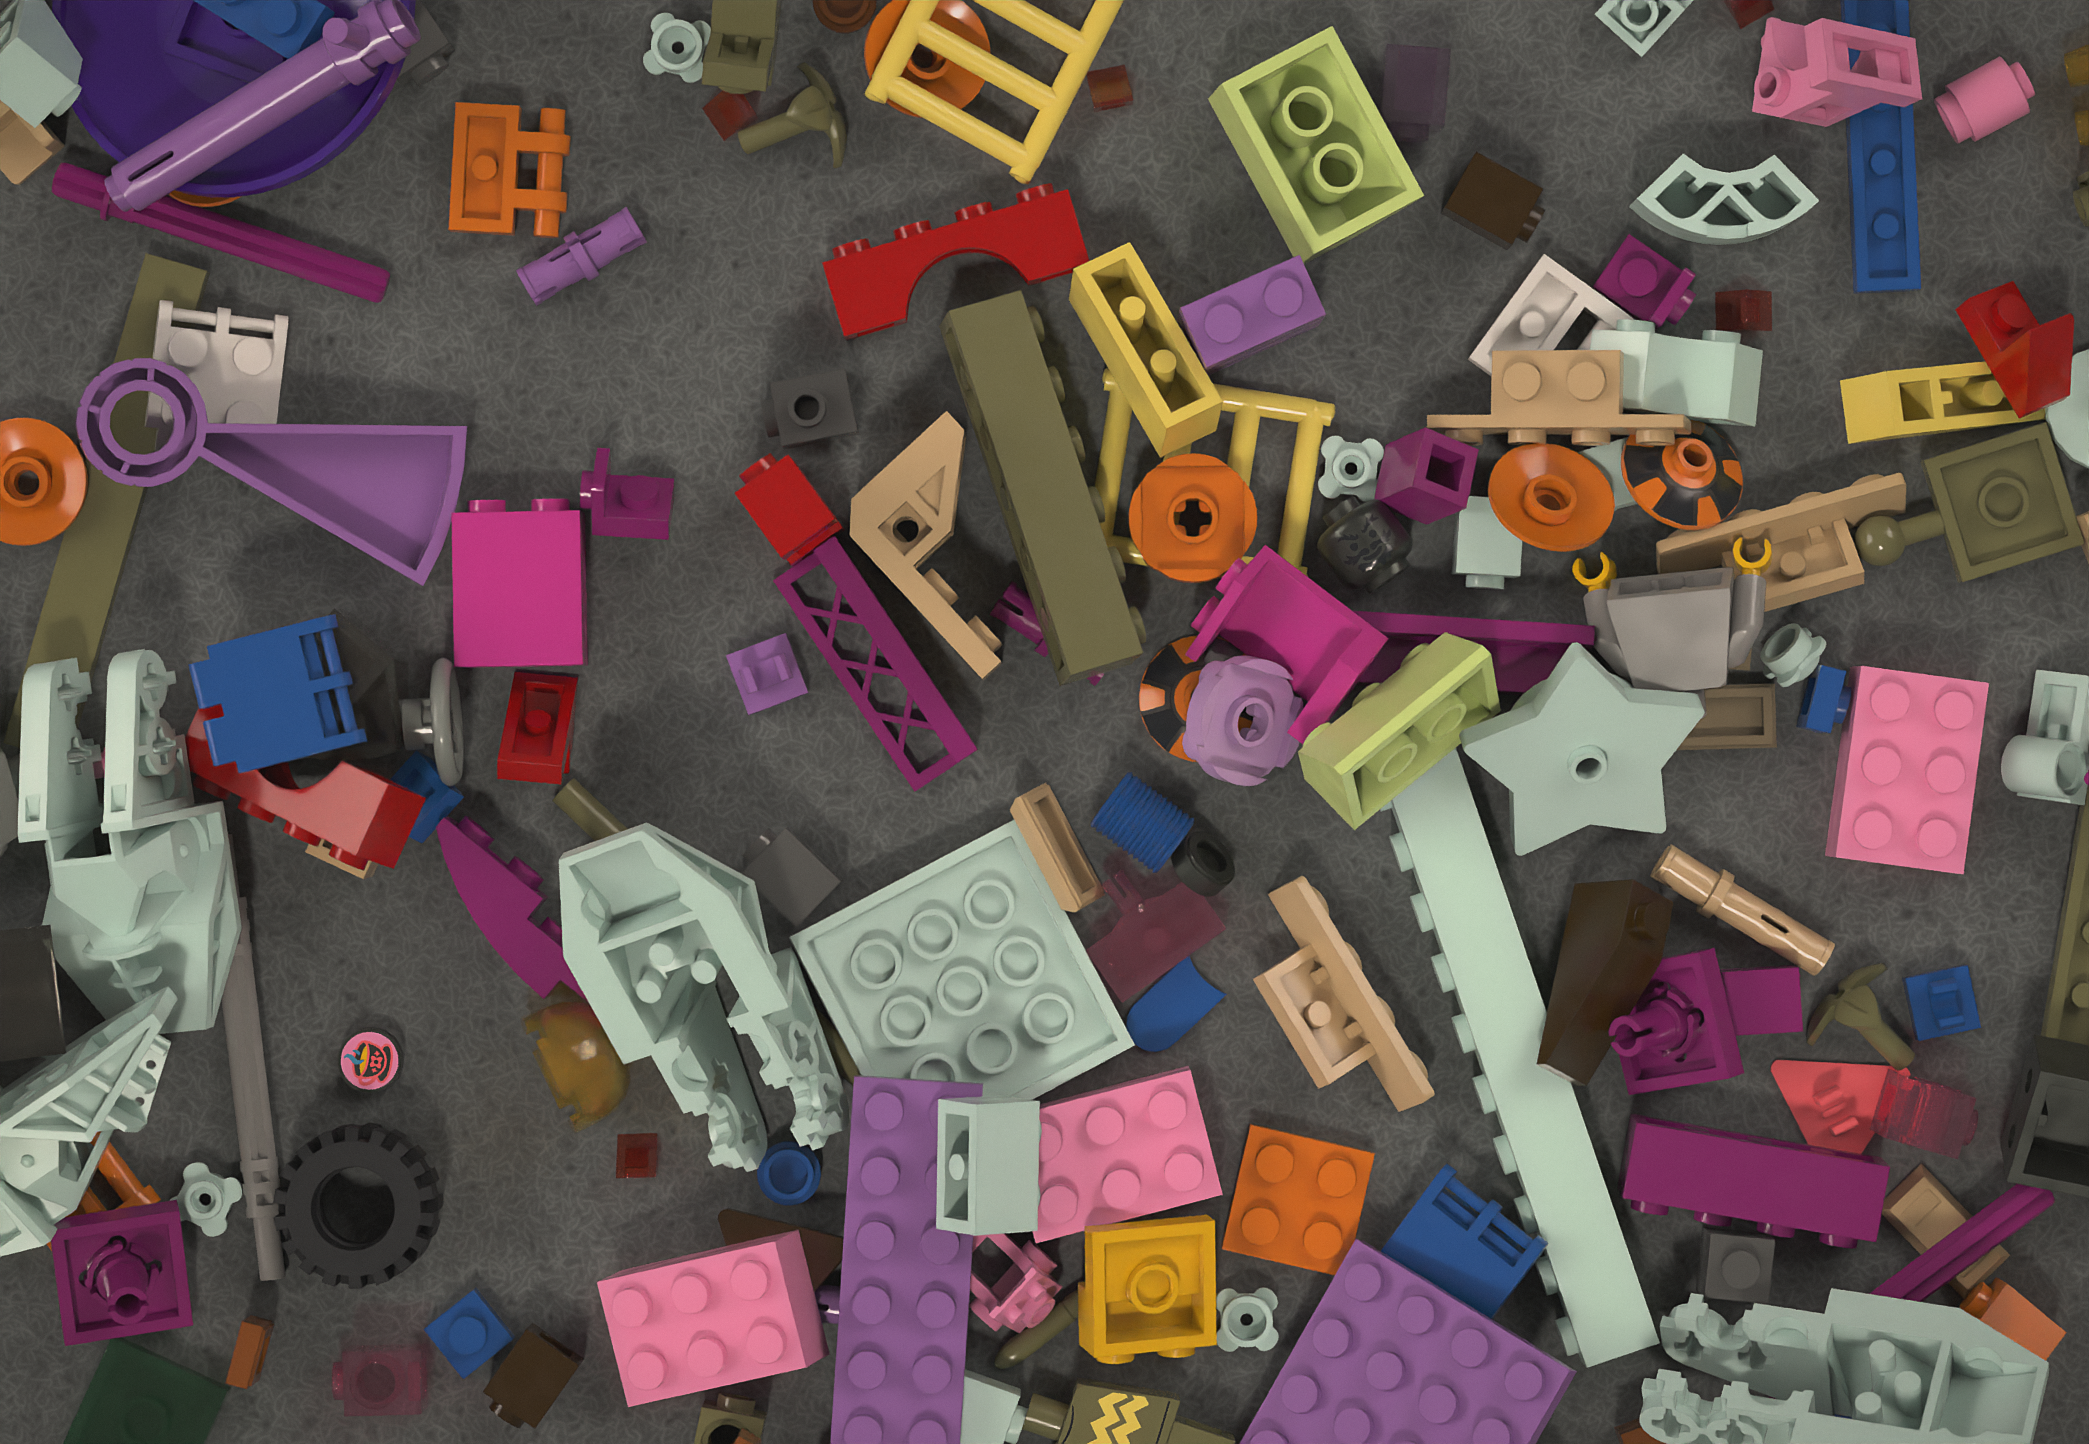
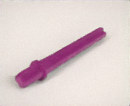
M66 162L61 163L55 172L51 192L57 197L99 210L101 220L109 221L112 216L133 224L138 223L375 303L381 302L387 292L390 273L383 268L198 206L182 203L168 196L162 197L141 211L132 208L124 212L114 203L106 189L104 180L108 176Z
M2021 1184L2014 1185L1869 1294L1923 1302L2051 1207L2055 1202L2051 1190Z

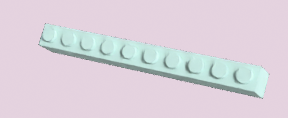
M1455 748L1382 807L1380 811L1392 808L1399 829V833L1389 836L1394 855L1401 872L1413 870L1420 893L1410 896L1416 919L1422 933L1433 929L1441 954L1432 956L1431 962L1443 993L1451 990L1455 992L1462 1014L1451 1017L1460 1047L1464 1054L1473 1050L1476 1053L1482 1075L1473 1077L1472 1081L1484 1114L1496 1112L1503 1135L1493 1138V1143L1504 1174L1515 1171L1517 1173L1524 1195L1513 1200L1522 1228L1527 1235L1537 1232V1235L1549 1243L1543 1251L1545 1256L1538 1258L1535 1266L1546 1296L1558 1293L1565 1317L1555 1320L1562 1345L1567 1356L1578 1353L1581 1362L1588 1368L1659 1344L1660 1342L1572 1085L1569 1081L1536 1064L1547 1012L1457 749Z

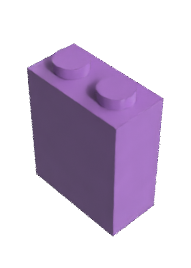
M1298 255L1181 307L1177 322L1207 375H1211L1318 327L1326 313L1301 256Z

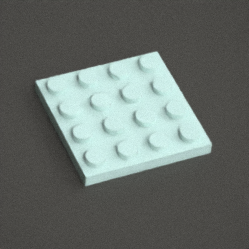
M1015 820L1002 825L789 937L859 1074L863 1076L983 1083L982 1097L1008 1096L1033 1100L1135 1046L1065 910H1061Z

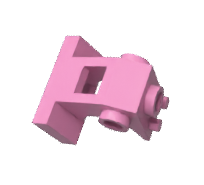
M1774 17L1767 19L1765 34L1761 38L1762 52L1758 75L1754 84L1755 95L1752 112L1828 127L1879 103L1906 107L1922 100L1915 38L1820 18L1806 26L1781 21V19ZM1848 48L1861 51L1851 70Z
M1007 1233L973 1235L972 1253L988 1237L1015 1263L992 1288L971 1270L970 1291L976 1296L969 1304L971 1310L996 1332L1002 1325H1005L1020 1334L1026 1326L1033 1328L1042 1322L1055 1305L1053 1297L1063 1287L1050 1275L1057 1267V1264L1030 1239L1021 1247Z

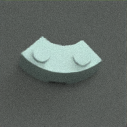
M1682 154L1629 207L1642 219L1672 236L1702 244L1724 245L1748 242L1768 236L1802 216L1819 200L1775 155L1753 169L1726 173L1704 168L1685 154Z
M1628 319L1617 320L1616 330L1592 329L1590 350H1621L1624 353L1623 413L1684 414L1690 420H1699L1703 423L1755 427L1763 350L1740 344L1741 334L1728 331L1703 330L1702 340L1657 334L1655 333V324L1653 322Z

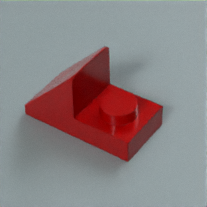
M2014 281L1972 296L1955 309L2019 419L2059 403L2070 396L2074 317L2072 313L2039 325Z
M514 672L497 758V779L562 784L563 774L570 772L578 678Z

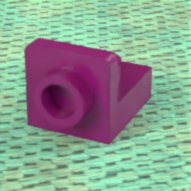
M1630 234L1626 236L1591 287L1636 320L1653 322L1655 330L1665 320L1675 326L1697 295L1687 288L1696 276L1694 272L1686 267L1681 270Z
M597 448L594 471H582L580 486V508L591 509L592 535L669 540L674 504V478L648 477L643 475H611L610 448Z

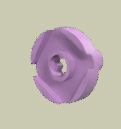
M1234 656L1226 661L1214 660L1207 663L1201 670L1199 683L1194 690L1187 711L1186 731L1182 741L1186 755L1192 760H1196L1210 776L1241 786L1258 785L1267 780L1260 777L1269 774L1275 766L1284 768L1293 758L1300 743L1288 734L1287 731L1304 708L1302 698L1294 696L1292 686L1287 680H1293L1289 672L1275 662L1252 656ZM1246 707V713L1253 716V723L1251 728H1242L1239 733L1238 719Z

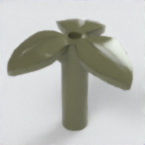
M802 62L797 68L805 74L810 87L804 89L794 98L786 112L738 131L739 142L744 152L751 154L808 130L824 131L832 145L833 168H839L842 166L846 150L847 134L845 120L842 114L835 110L836 97L829 83L811 65Z
M1878 963L1865 966L1839 980V992L1836 996L1832 994L1825 996L1816 1007L1808 1026L1806 1043L1813 1046L1827 1024L1835 1019L1844 1026L1856 1029L1895 1070L1900 1071L1907 1067L1914 1059L1915 1053L1881 1019L1878 1000L1873 991L1866 985L1888 970L1886 965Z

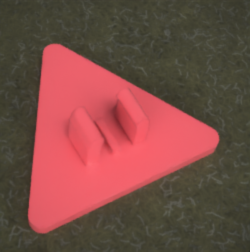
M1775 1060L1770 1067V1071L1808 1145L1862 1154L1911 1078L1908 1068L1905 1067L1897 1071L1889 1065Z

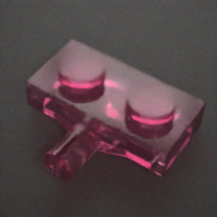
M1123 869L1113 876L1126 893V898L1121 895L1110 878L1100 885L1105 889L1123 916L1120 917L1111 932L1088 947L1086 952L1122 1003L1226 930V927L1204 896L1190 890L1182 881L1163 895L1145 900L1142 899L1127 878Z

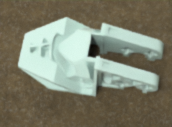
M133 650L118 653L112 658L107 675L104 804L98 802L93 768L95 762L102 760L100 744L94 745L93 738L82 740L80 730L76 728L75 724L77 704L87 701V695L92 694L89 671L79 673L77 658L33 664L27 669L22 685L18 839L19 843L46 840L45 850L51 886L39 940L106 1020L169 986L178 999L158 1034L214 1027L242 925L223 801L194 803L184 734L176 735L175 728L172 729L169 723L164 718H161L159 714V709L163 706L167 691H169L168 685L176 683L175 670L166 671L163 661L153 650ZM101 826L102 833H108L111 854L96 856L93 829Z
M647 822L562 854L559 859L563 957L622 1063L627 1064L651 1055L682 1112L692 1111L694 1116L708 1113V1129L713 1145L708 1158L713 1167L724 1164L729 1168L733 1167L734 1169L743 1166L746 1172L758 1169L767 1150V1133L764 1121L730 1027H734L738 1035L749 1034L764 1062L759 1073L766 1086L772 1084L774 1089L783 1086L790 1087L796 1106V1114L790 1129L800 1147L808 1144L812 1150L824 1147L829 1135L847 1128L850 1117L847 1097L798 960L791 947L773 954L769 952L755 881ZM722 966H724L739 993V998L727 1018L715 988L717 983L715 978Z
M169 986L98 1024L0 1091V1257L41 1247L50 1242L57 1231L54 1224L74 1212L81 1202L105 1153L114 1129H120L123 1132H139L146 1126L171 1045V1041L158 1034L178 999ZM147 1061H154L156 1066L153 1068L149 1067ZM142 1097L144 1099V1104H141L138 1101H136V1098ZM101 1131L95 1146H93L90 1142L96 1133Z
M1831 1288L1824 1314L1754 1303L1753 1309L1745 1310L1744 1316L1735 1325H1728L1720 1314L1708 1308V1304L1704 1303V1295L1691 1293L1687 1304L1674 1307L1669 1317L1662 1316L1660 1323L1662 1346L1666 1353L1674 1360L1730 1381L1732 1384L1731 1386L1724 1385L1721 1397H1715L1713 1402L1701 1399L1698 1394L1688 1391L1687 1379L1682 1378L1681 1372L1659 1369L1656 1379L1644 1378L1641 1388L1643 1406L1640 1413V1424L1643 1430L1651 1437L1666 1444H2033L2049 1375V1362L1961 1308ZM1749 1389L1755 1390L1757 1392L1763 1393L1773 1398L1750 1395ZM1835 1414L1850 1416L1852 1419L1835 1417Z

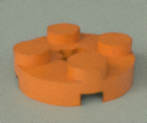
M1196 453L1181 454L1170 457L1157 465L1156 468L1146 474L1139 484L1130 502L1128 515L1129 531L1134 546L1148 567L1174 581L1201 583L1220 577L1228 571L1238 558L1242 559L1255 536L1257 508L1253 493L1245 481L1243 482L1239 474L1229 468L1227 464L1209 455ZM1190 500L1198 501L1200 511L1210 513L1211 524L1201 526L1199 536L1196 537L1186 536L1185 526L1175 525L1174 513L1184 512L1186 501Z

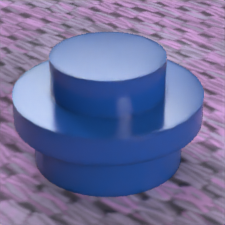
M784 1141L773 1145L766 1151L757 1169V1179L761 1190L770 1200L781 1205H797L809 1199L817 1190L821 1180V1166L817 1156L806 1145L800 1147L798 1142Z

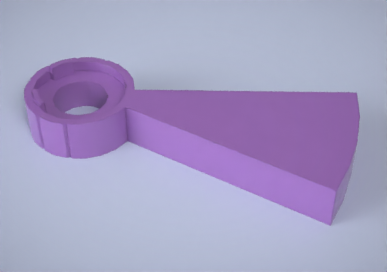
M134 358L111 364L99 372V376H95L84 388L79 400L80 406L77 408L75 426L77 437L81 440L80 446L90 463L115 482L130 486L135 485L137 487H154L167 483L186 472L199 456L421 586H424L442 550L451 524V513H455L465 463L467 426L208 423L205 403L196 385L182 371L172 365H166L165 362L152 358ZM137 390L150 391L160 396L169 406L173 417L172 433L168 441L157 451L148 454H133L123 449L113 438L110 429V414L116 402L125 394Z

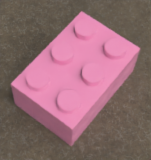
M1867 666L1850 667L1848 687H1851V698L1842 725L1825 856L1964 874L1989 683Z
M1189 1066L1040 1104L1039 1120L1042 1129L1039 1142L1038 1175L1040 1203L1038 1206V1231H1033L1035 1243L1084 1231V1226L1112 1224L1223 1195Z
M799 1230L621 1270L597 1282L628 1407L807 1368L830 1354Z

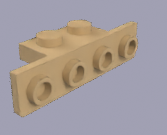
M1621 350L1492 351L1491 415H1427V428L1440 434H1445V436L1469 446L1483 445V435H1508V444L1519 446L1532 443L1546 445L1547 435H1572V444L1604 446L1610 445L1611 435L1636 434V444L1668 446L1675 444V434H1691V420L1684 414H1623L1624 353Z
M1896 473L1885 477L1879 474L1868 475L1858 479L1850 487L1825 494L1820 492L1805 493L1794 498L1787 505L1766 511L1750 509L1739 512L1727 522L1717 524L1711 528L1703 530L1679 529L1671 533L1666 539L1656 543L1658 574L1705 570L1722 565L1723 568L1733 567L1735 579L1741 575V571L1738 570L1734 562L1733 547L1735 542L1742 537L1741 557L1746 562L1754 563L1761 560L1765 554L1764 541L1766 538L1771 544L1772 561L1766 572L1761 574V577L1767 582L1764 612L1864 584V569L1849 528L1860 526L1863 521L1872 516L1883 515L1892 517L1905 513L1907 485L1903 474Z
M1300 876L1268 893L1300 949L1253 978V981L1318 1089L1331 1084L1367 1060L1398 1112L1424 1103L1433 1097L1435 1093L1428 1082V1073L1424 1063L1414 1052L1408 1049L1395 1027V1018L1391 1008L1382 998L1375 994L1362 972V963L1359 955L1349 943L1342 939L1330 919L1329 908L1322 894L1312 887L1304 876Z

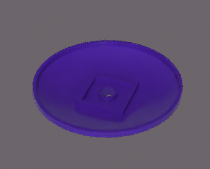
M52 0V13L83 59L78 79V85L82 89L71 106L88 133L118 162H121L287 60V58L242 30L235 29L232 24L193 0ZM371 0L317 1L335 12L332 18H345L351 21L358 17V9ZM400 0L408 9L413 19H415L416 0ZM405 58L395 64L385 61L378 66L377 75L359 86L349 83L175 189V191L205 197H241L278 189L310 175L342 153L367 128L391 93Z

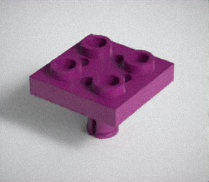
M1715 948L1662 957L1661 964L1630 1015H1623L1614 1019L1609 1028V1036L1617 1035L1615 1041L1611 1042V1045L1619 1054L1628 1095L1729 1079L1744 1074ZM1697 1009H1700L1704 1014L1703 1024L1699 1022L1701 1018L1699 1013L1696 1012Z
M177 1200L69 1216L54 1224L57 1231L50 1242L65 1346L193 1326L180 1211ZM116 1235L125 1238L123 1245L121 1240H114L112 1244H108V1241ZM153 1259H156L161 1262L159 1268L157 1264L154 1263L150 1266L149 1270L146 1269L145 1263L148 1264L149 1262L153 1261ZM84 1270H86L84 1280H81L79 1276Z

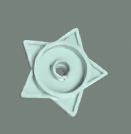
M1576 642L1568 647L1550 676L1526 691L1509 712L1466 728L1460 732L1459 737L1465 753L1509 788L1510 837L1515 853L1522 856L1590 824L1650 833H1663L1666 831L1661 769L1703 717L1705 711L1696 693L1633 688V685L1623 678L1609 673L1581 644Z

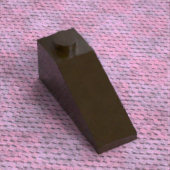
M1634 879L1574 884L1536 1063L1538 1066L1576 1086L1588 1085L1611 1047V1042H1614L1617 1035L1609 1036L1611 1023L1620 1016L1630 1015L1661 964L1670 925L1672 901Z

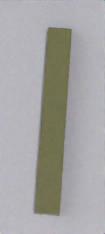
M145 253L114 363L134 358H153L159 301H173V308L199 311L210 272ZM171 320V327L194 329L196 324ZM137 390L125 394L116 402L110 414V429L113 438L123 449L133 454H148L155 451L157 428L144 427L149 391ZM87 458L85 460L88 474L86 499L78 517L64 532L3 742L20 748L22 685L24 675L31 665L77 658L79 673L89 671L90 683L92 682L148 487L130 486L113 481L102 474L101 470H97ZM86 701L77 704V715L75 716L77 729Z

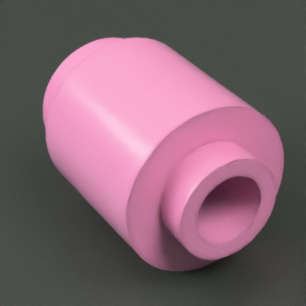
M1999 56L1945 85L1946 93L1935 98L1934 103L1947 130L1957 144L1968 138L1976 142L2030 113L2027 99L2035 96V91L2019 62L2008 66L2004 59Z

